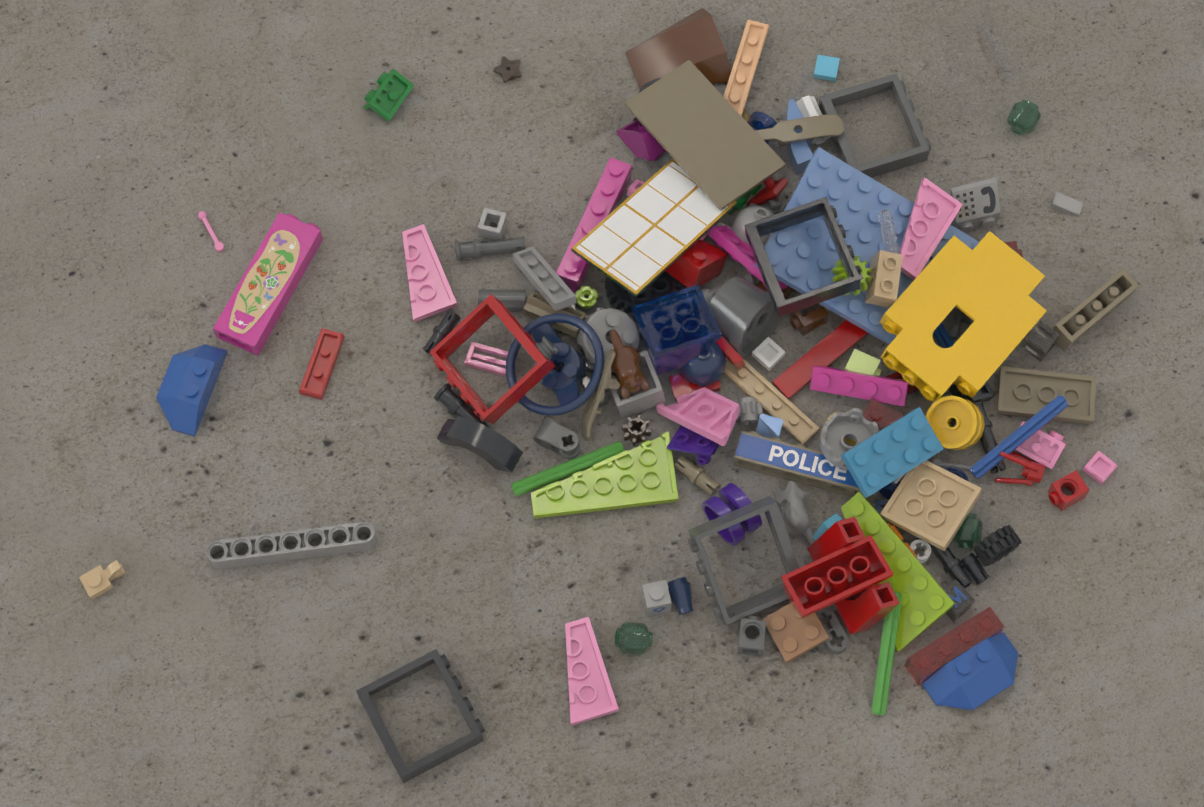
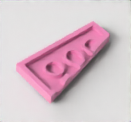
M926 178L921 180L899 254L903 255L901 272L913 280L920 274L963 205Z

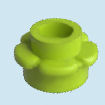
M582 286L575 293L577 304L582 308H591L597 302L598 293L595 289H591L590 286Z

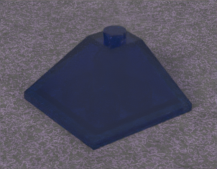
M699 284L631 307L657 376L681 368L722 338L721 331Z

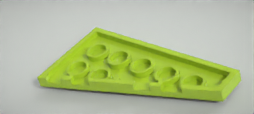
M669 431L661 434L656 439L641 443L636 448L629 451L625 450L596 463L587 470L576 472L567 479L560 482L556 481L532 492L534 519L678 502L672 450L667 449L670 443Z
M858 492L841 507L845 519L851 517L857 519L865 537L870 535L873 537L894 574L893 577L878 584L889 582L894 592L902 593L896 639L897 651L901 652L956 603L870 502L864 498L863 494Z

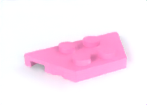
M705 387L693 391L691 394L676 397L677 402L671 405L664 406L663 403H660L656 406L658 414L721 446L726 445L740 413L738 403Z

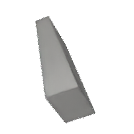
M1056 192L1051 208L1079 217L1083 202Z

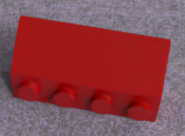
M870 535L781 576L784 591L794 610L804 618L891 578L894 574L873 537Z

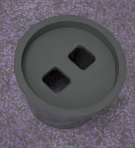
M735 276L716 292L707 308L705 317L729 341V344L740 356L746 357L751 355L767 337H771L783 316H777L768 292L741 276Z

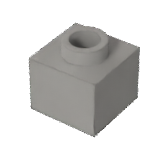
M484 208L478 225L479 236L493 240L502 239L507 224V213Z

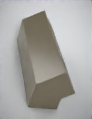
M535 291L528 296L523 308V315L533 320L548 314L563 313L576 316L585 321L587 315L570 306L555 311L545 298ZM551 324L554 329L577 338L580 332L579 328L571 324Z

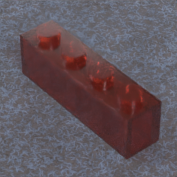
M988 607L909 656L904 666L919 686L948 662L986 638L1000 634L1004 629V625L992 608Z

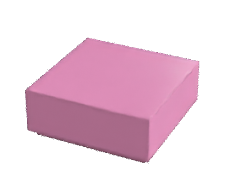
M1098 451L1084 466L1083 471L1102 485L1118 465Z

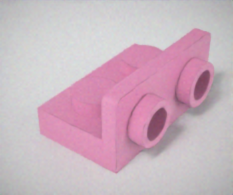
M1023 420L1020 426H1022L1027 421ZM1040 429L1015 450L1053 469L1067 443L1063 441V435L1053 430L1049 434Z

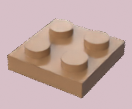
M791 603L762 619L766 621V627L786 663L791 662L830 639L816 612L802 618L794 610Z

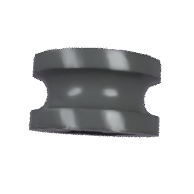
M545 336L542 337L541 343L537 342L535 344L548 360L552 359L551 355L553 353H558L556 347Z

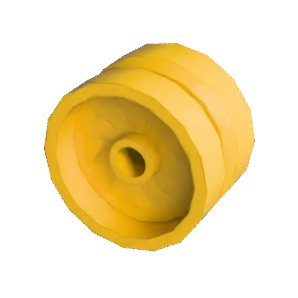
M957 396L942 397L931 405L926 414V419L944 448L956 451L966 450L975 445L982 437L985 426L984 417L979 407L970 400ZM955 419H956L957 424H956L955 427H952V424L955 423Z

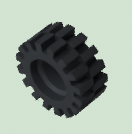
M1007 525L989 534L973 550L983 565L989 566L1001 560L1004 556L1006 557L1010 552H1013L1021 544V540L1013 528Z

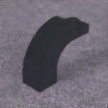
M457 416L455 420L447 419L437 436V439L442 444L459 446L470 450L500 471L512 473L523 454L516 445L498 432L481 423L461 416Z

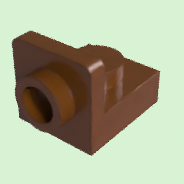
M822 306L817 310L815 308L809 310L803 317L798 310L791 313L790 323L794 330H799L802 336H805L827 323L828 312Z

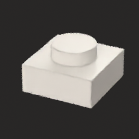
M767 337L752 352V357L770 371L785 356L786 352L772 339Z

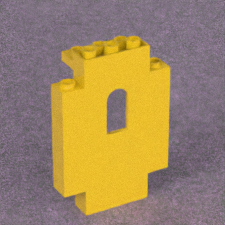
M990 231L973 250L956 236H953L881 318L880 323L888 333L896 335L895 339L884 350L881 359L889 369L899 372L909 385H915L921 391L923 397L929 401L935 402L942 398L953 383L957 385L958 390L962 394L973 398L1047 311L1029 296L1045 275ZM956 306L974 322L953 346L941 348L933 341V331Z

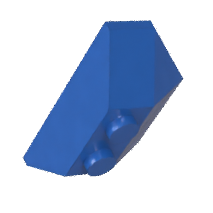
M204 344L172 356L156 398L173 431L196 436L228 353L227 350Z
M1002 632L986 638L945 664L922 683V686L935 705L972 711L1014 684L1018 652L1005 633Z

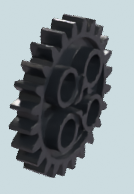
M663 270L639 293L635 294L607 274L605 290L606 297H610V304L616 303L615 309L620 310L623 308L626 314L631 312L632 318L640 314L642 320H644L646 315L654 319L655 313L662 317L664 310L670 312L671 306H676L677 300L680 298L681 283Z

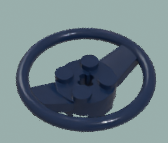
M554 313L533 320L524 327L528 334L532 333L536 343H541L542 337L545 336L558 350V353H553L551 355L552 359H550L555 367L540 382L545 387L555 391L560 405H539L525 395L518 402L529 411L545 416L563 415L574 411L590 399L600 383L605 363L604 350L600 338L587 322L570 314ZM552 323H567L579 328L586 334L593 346L595 354L594 372L589 384L581 394L580 380L583 377L584 371L586 372L585 360L577 350L561 340L551 326ZM516 338L510 346L506 359V378L510 389L517 383L515 363L522 346ZM563 364L564 366L561 367L562 371L558 372V367Z

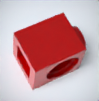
M1075 470L1052 483L1048 490V497L1054 506H1058L1060 511H1063L1086 498L1089 488ZM1066 488L1070 490L1072 495L1067 496L1063 494L1061 489Z

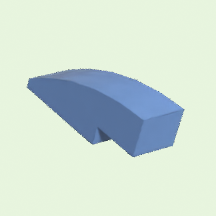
M794 99L789 100L786 120L803 118ZM795 129L794 132L801 133L802 130ZM811 139L787 144L789 158L796 175L805 171L813 156L809 148L812 145Z

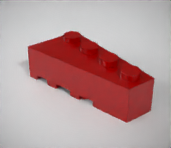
M697 238L664 270L693 291L721 274L728 253Z

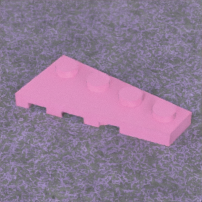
M422 224L403 231L413 322L457 307L456 299L425 225Z
M589 617L566 623L571 726L618 712L619 708Z

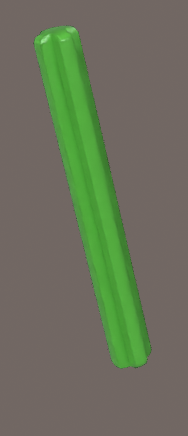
M620 441L513 482L511 484L512 491L515 496H519L576 472L593 467L592 465L623 452L624 447Z
M899 592L894 593L900 604L884 617L871 710L875 715L883 716L887 711L902 603V593Z

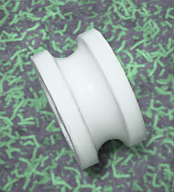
M915 540L911 543L910 548L913 552H915L916 547H920V550L924 548L923 556L919 557L918 554L917 559L921 563H925L930 557L931 547L924 540Z

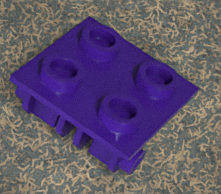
M680 425L667 449L694 453L697 456V462L700 465H705L711 461V455L715 454L720 444Z

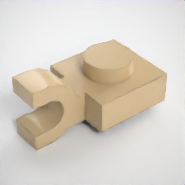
M116 560L109 564L106 570L99 565L80 576L79 579L89 597L93 600L112 589L111 581L126 574L123 566Z

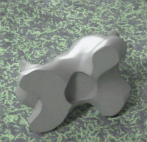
M789 481L785 490L778 488L776 491V501L781 506L782 512L780 514L787 534H804L812 545L815 542L812 538L814 534L809 527V515L803 503L804 498L809 496L810 492H804L796 486L795 482Z

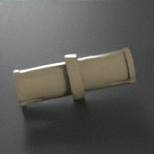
M681 456L677 460L679 464L675 463L674 468L687 476L693 485L697 484L708 492L710 496H714L718 492L716 488L720 489L721 484L707 475L704 468H698L686 459L685 456Z

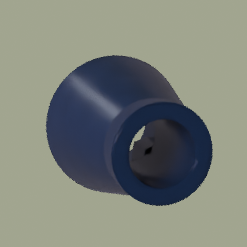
M682 577L667 582L669 594L678 609L679 615L693 612L690 582H687V578Z

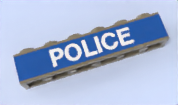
M754 431L741 432L733 466L850 497L861 492L849 470L836 467L824 457L821 450H811L799 443L794 445L785 443L784 440L777 437H762ZM877 492L866 497V499L874 503Z

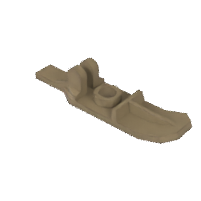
M819 115L780 121L773 128L756 130V132L764 141H778L779 146H785L790 142L809 139L813 141L816 138L839 137L844 131L842 119L837 115ZM795 129H800V130H802V132H801V133H796V132H794V130H795Z
M610 349L608 352L600 383L594 394L588 399L582 415V435L585 441L590 439L591 427L597 413L602 412L598 405L604 400L605 389L616 390L620 387L617 378L611 375V365L616 355L613 349Z

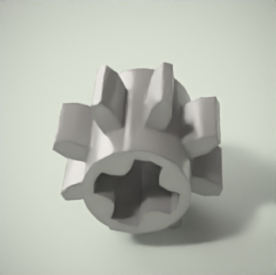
M754 397L739 399L740 413L737 420L740 419L742 425L757 424L760 414H763L762 403H757Z

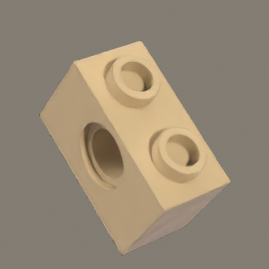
M879 250L871 257L870 268L872 272L869 276L873 279L872 282L867 284L868 289L866 290L865 303L888 308L897 300L903 255Z

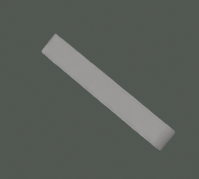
M360 522L214 541L207 546L206 556L214 568L227 569L366 551L375 546L377 538L371 524ZM362 533L371 534L367 540L359 539ZM338 536L346 537L343 543L334 542ZM314 539L322 540L318 546L310 545ZM290 542L298 543L294 549H286L287 544ZM272 545L273 549L270 552H262L263 547ZM240 549H249L246 555H237ZM216 552H224L223 557L219 559L213 558Z

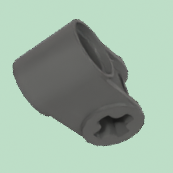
M545 418L533 437L534 441L540 446L566 459H573L580 452L577 434L550 418Z

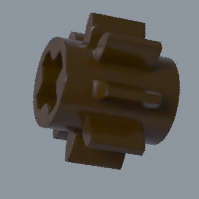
M640 415L633 419L628 417V425H622V431L627 432L624 435V441L630 440L633 446L636 443L645 442V436H651V430L646 429L649 427L650 421L644 422Z

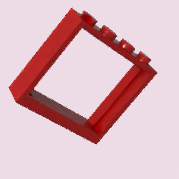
M492 294L429 352L435 359L433 361L435 366L440 371L444 370L447 373V381L454 388L458 387L462 392L460 397L468 405H473L475 408L474 414L482 422L486 420L491 424H494L555 367L554 363L538 350L535 345L536 342L501 300ZM496 314L537 364L496 403L488 408L448 357Z

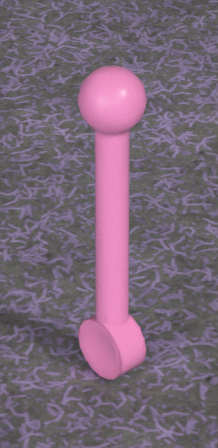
M200 211L198 218L204 222L215 243V250L222 252L224 245L222 242H219L206 218L207 213Z

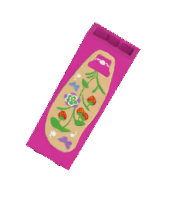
M278 213L213 327L216 338L257 356L259 355L323 241L321 230L313 223H303L292 214Z

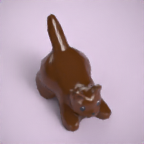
M612 329L610 334L616 355L611 365V374L617 375L622 398L627 399L630 397L631 392L635 393L640 389L648 391L650 388L649 383L639 368L641 364L639 351L631 345H623L620 335L615 329Z

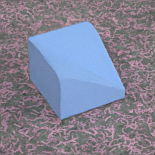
M760 414L756 432L762 437L779 438L784 420Z

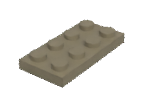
M1001 366L997 414L1033 417L1058 395H1061L1067 400L1069 405L1052 420L1093 424L1097 377Z

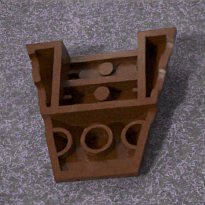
M703 8L626 51L627 59L639 89L647 82L664 77L688 60L695 65L713 86L714 83H725L727 85L731 74L727 53L711 14Z

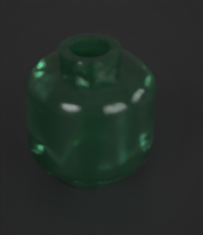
M1028 100L1016 102L1007 117V123L1011 126L1010 130L1021 136L1024 133H1032L1041 117L1038 110L1039 107Z
M968 514L953 537L952 542L958 543V548L973 549V544H978L982 541L983 522L977 518V514Z
M624 622L615 631V646L623 654L642 655L646 652L647 647L652 645V632L648 631L644 623Z

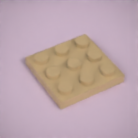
M926 460L906 473L880 515L884 520L945 551L981 495L982 488Z

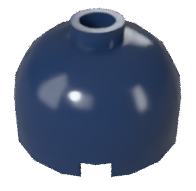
M693 339L685 345L680 353V373L689 383L698 384L700 387L710 386L718 382L725 372V353L712 339Z

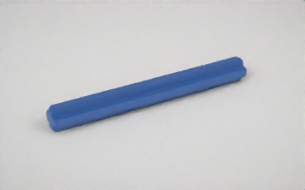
M1058 395L971 466L969 470L972 475L980 479L1004 459V457L1000 456V452L1012 453L1069 405L1067 400L1063 396Z

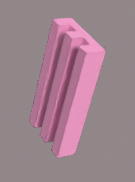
M471 342L465 366L506 377V369L502 368L506 367V361L474 353V350L506 359L509 351Z

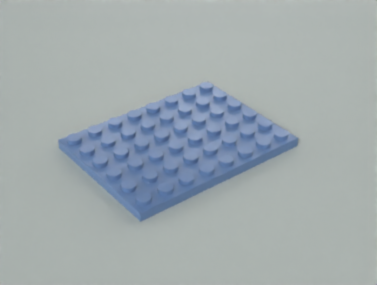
M818 147L784 211L827 197L829 205H833L836 209L837 218L835 219L837 224H842L845 230L846 238L844 240L846 245H851L854 256L859 255L860 262L867 260L866 268H870L871 257L879 250L899 254L914 203ZM822 216L771 233L764 249L779 281L802 294L835 283L831 282L832 278L836 276L832 273V269L837 267L836 262L840 258ZM950 225L924 268L953 236H956L972 250L978 245L979 241ZM900 272L897 299L914 281L903 272ZM866 290L864 292L860 291V294L856 296L851 292L849 295L844 294L819 303L887 344H890L896 337V335L888 333L880 323L884 313L892 304L886 308L865 303Z

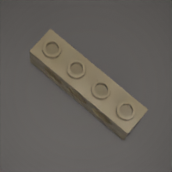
M1124 269L1120 270L1060 320L1050 331L1049 335L1066 351L1128 299L1139 285Z

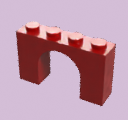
M851 517L836 521L807 550L812 560L816 561L866 537L857 519ZM889 582L871 586L864 593L858 592L835 603L850 635L869 630L900 604Z

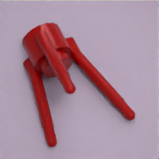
M1014 451L1010 454L1000 452V456L1023 466L1021 475L1025 476V479L995 478V482L1025 484L1028 486H1032L1033 482H1041L1045 465L1030 460Z

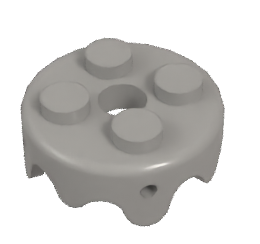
M606 308L596 311L585 319V322L595 330L600 338L605 360L609 350H614L613 344L607 342L605 337L608 331L611 332L612 329H615L620 335L623 345H631L636 349L638 348L639 332L637 326L625 312ZM580 330L577 336V343L583 347L586 359L595 364L593 346L586 334Z
M853 408L845 413L835 412L824 423L820 434L819 444L824 457L836 467L848 470L840 455L854 446H847L843 440L847 438L852 439L857 445L879 431L876 422L866 420L863 411L859 408Z

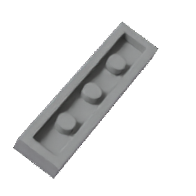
M533 246L512 254L513 262L555 311L576 304V295Z

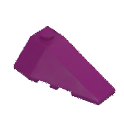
M639 120L633 121L616 131L620 139L637 158L653 161L666 151Z

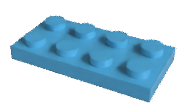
M918 407L840 456L864 498L939 453L944 448L921 408Z

